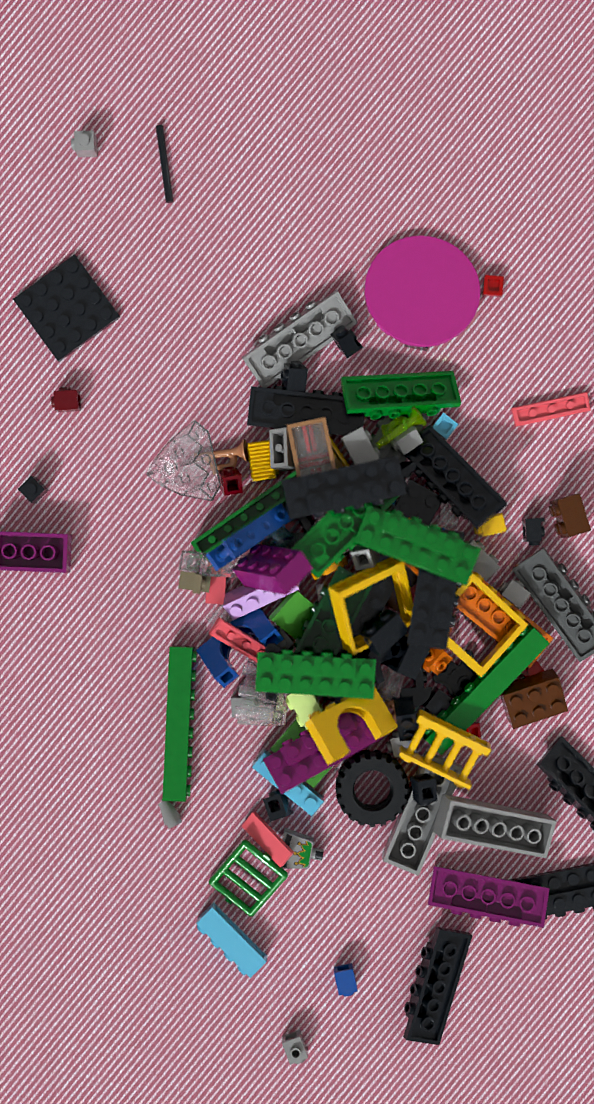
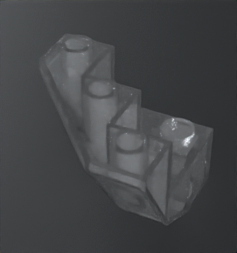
M196 420L192 421L164 446L153 460L146 475L158 485L181 496L213 501L221 486L209 431Z
M248 659L247 664H243L242 675H245L244 685L240 684L238 696H241L240 706H236L234 718H238L237 724L285 725L288 705L285 702L286 697L284 693H278L275 700L269 701L266 699V692H255L257 663Z

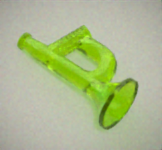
M413 406L409 418L404 416L397 417L390 423L381 426L383 438L375 443V445L380 449V447L386 445L414 425L426 426L427 423L420 412Z

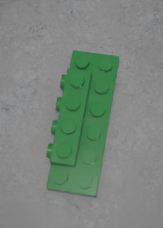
M454 371L347 376L341 378L347 414L364 413L365 417H370L373 420L388 415L390 418H398L400 415L408 414L409 417H416L421 413H426L427 416H434L440 412L441 408L460 407L462 403Z
M398 497L384 499V504L374 506L372 502L365 503V508L353 510V506L346 507V512L334 514L333 510L328 511L326 516L292 549L302 551L313 568L310 572L318 579L334 562L338 564L345 557L343 553L347 549L351 551L357 545L354 541L368 506L370 505L385 511Z
M370 505L368 506L354 543L467 586L481 548L463 542V540L459 539L460 535L449 531L446 534L441 532V528L436 525L430 524L429 527L422 525V520L411 517L410 520L404 518V514L397 510L385 512Z
M281 650V653L258 651L255 692L374 699L376 659L355 658L353 654L341 653V657L333 656V653L321 652V655H313L312 651H301V654H293V650Z

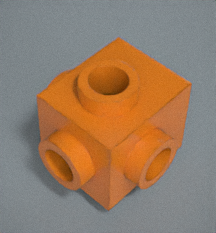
M430 648L422 668L428 673L433 671L438 676L453 658L444 650Z

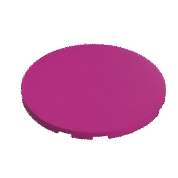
M411 236L391 243L375 257L366 275L364 295L369 314L385 334L406 345L432 347L447 343L449 340L459 336L469 326L479 306L480 283L471 261L457 247L435 237Z

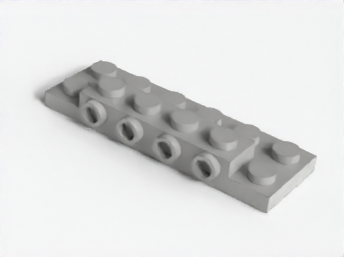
M334 291L321 301L315 302L313 300L306 304V310L301 313L299 311L293 313L289 317V322L286 324L282 322L273 328L274 332L269 336L268 334L262 335L258 339L259 343L256 344V347L242 356V359L262 388H267L280 379L284 363H291V361L304 362L332 342L333 338L330 334L337 327L343 325L349 330L357 324L356 319L338 291Z

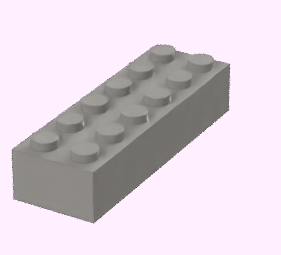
M435 754L432 761L443 766L446 758ZM453 762L450 770L460 774L463 767ZM420 765L415 775L428 773L436 778L438 801L431 802L427 806L419 805L413 800L411 784L408 803L404 805V811L398 815L381 855L384 862L417 876L421 872L436 836L433 829L442 794L452 796L456 788L452 781Z
M442 794L433 832L445 840L547 858L557 821L543 813Z

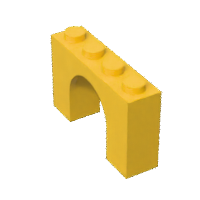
M375 686L374 699L344 697L341 699V703L336 705L333 702L326 706L325 711L321 713L319 710L313 712L305 723L327 765L345 757L350 752L338 730L340 714L354 713L360 716L366 722L375 740L391 733L398 727Z

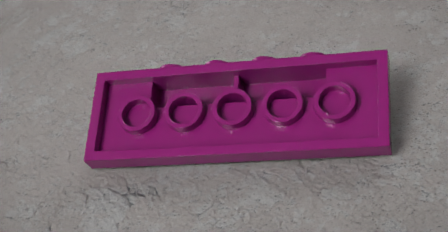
M343 713L338 718V730L350 750L345 757L327 765L307 729L298 734L300 738L294 741L288 739L281 744L283 747L279 751L264 758L263 761L280 793L284 794L379 741L384 736L375 740L366 722L360 716L354 713Z
M434 866L428 905L450 909L452 914L462 915V912L470 913V917L481 919L482 916L489 917V921L497 923L505 920L509 921L508 925L520 927V924L544 928L550 888Z

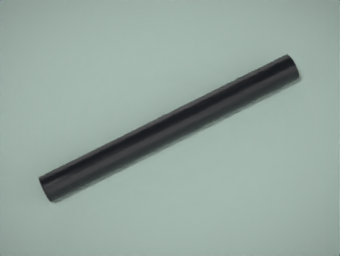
M157 125L156 133L166 203H172L173 195L163 125Z

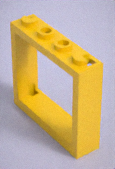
M389 557L377 563L375 567L367 568L328 587L344 650L355 655L368 648L363 636L358 635L353 638L344 598L390 575L393 578L400 610L399 615L407 628L410 626L413 601L404 562Z
M475 572L471 574L467 586L461 585V588H456L455 595L460 597L473 582L516 622L480 664L450 637L448 638L447 647L477 675L482 677L528 624L524 621L525 616L517 610L514 612L510 608L511 603L505 598L500 599L496 595L498 591L491 585L486 586L482 582L484 578Z

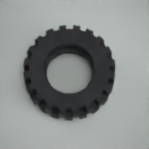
M363 750V753L359 754L357 752L352 758H348L344 761L343 767H340L335 782L337 801L344 814H347L348 818L352 821L356 820L359 825L369 824V827H375V824H381V826L387 825V821H394L397 819L396 815L404 811L403 807L407 805L409 800V781L403 767L396 758L394 759L390 754L382 753L380 750ZM379 771L388 778L390 793L381 803L368 805L362 803L356 797L354 784L356 779L364 772Z

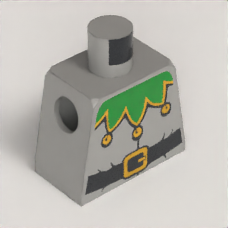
M284 828L283 841L294 853L281 868L308 869L311 859L322 861L324 849L313 848V837Z

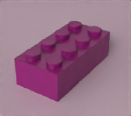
M0 531V570L70 573L72 534Z
M257 544L250 549V552L245 557L237 561V565L232 570L244 587L288 595L313 568L301 550Z

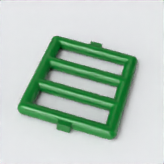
M243 840L209 879V884L226 897L225 901L230 905L233 903L248 916L252 917L288 878V872L271 860V856L267 852L263 853L248 840ZM245 849L279 875L274 882L240 856ZM234 862L267 887L262 895L229 869ZM225 875L254 898L256 902L249 907L219 883V879Z

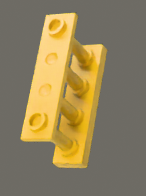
M420 709L416 715V722H418L419 727L408 748L400 746L399 756L408 763L413 762L452 781L459 788L463 789L465 787L470 790L471 779L467 777L479 755H489L491 751L490 743ZM430 728L436 731L437 735L424 757L415 753V750L426 729ZM448 737L454 740V745L442 766L432 760L443 739ZM467 746L471 748L472 753L461 773L450 770L461 747Z

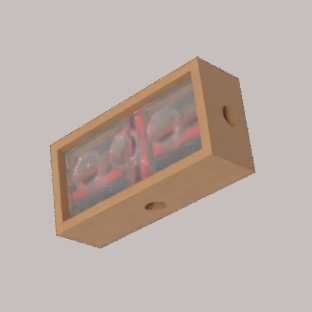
M325 417L287 425L297 477L336 469Z

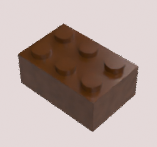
M553 668L513 681L500 695L507 720L513 729L568 711L560 679Z

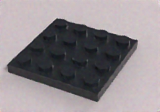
M75 254L13 298L58 362L121 318Z

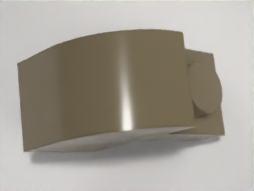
M182 567L178 588L192 590V593L200 594L201 592L209 593L211 573Z

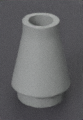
M163 801L158 804L164 825H167L168 829L182 822V816L170 801Z

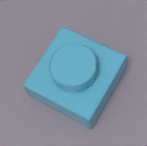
M443 412L432 428L447 440L458 426V423Z

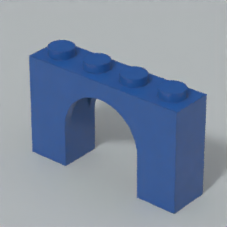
M262 608L230 622V624L245 633L256 635L265 647L269 643L278 644L284 639ZM211 637L196 651L214 679L225 688L239 675L229 660L231 647Z

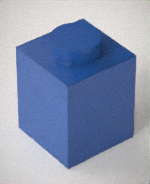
M352 963L334 967L339 996H351L354 992H358Z

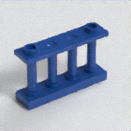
M281 503L225 539L221 545L207 553L206 557L215 570L218 571L275 533L277 529L292 519L289 520L288 512Z

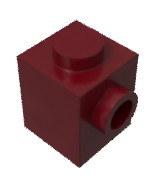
M71 387L59 388V391H54V396L51 397L52 408H55L57 412L81 411L80 392L78 390H71Z
M229 466L224 467L223 470H218L219 487L224 496L243 493L242 475L237 468Z

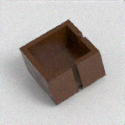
M580 493L550 501L549 511L551 516H555L557 524L554 526L557 535H560L561 538H569L591 531Z

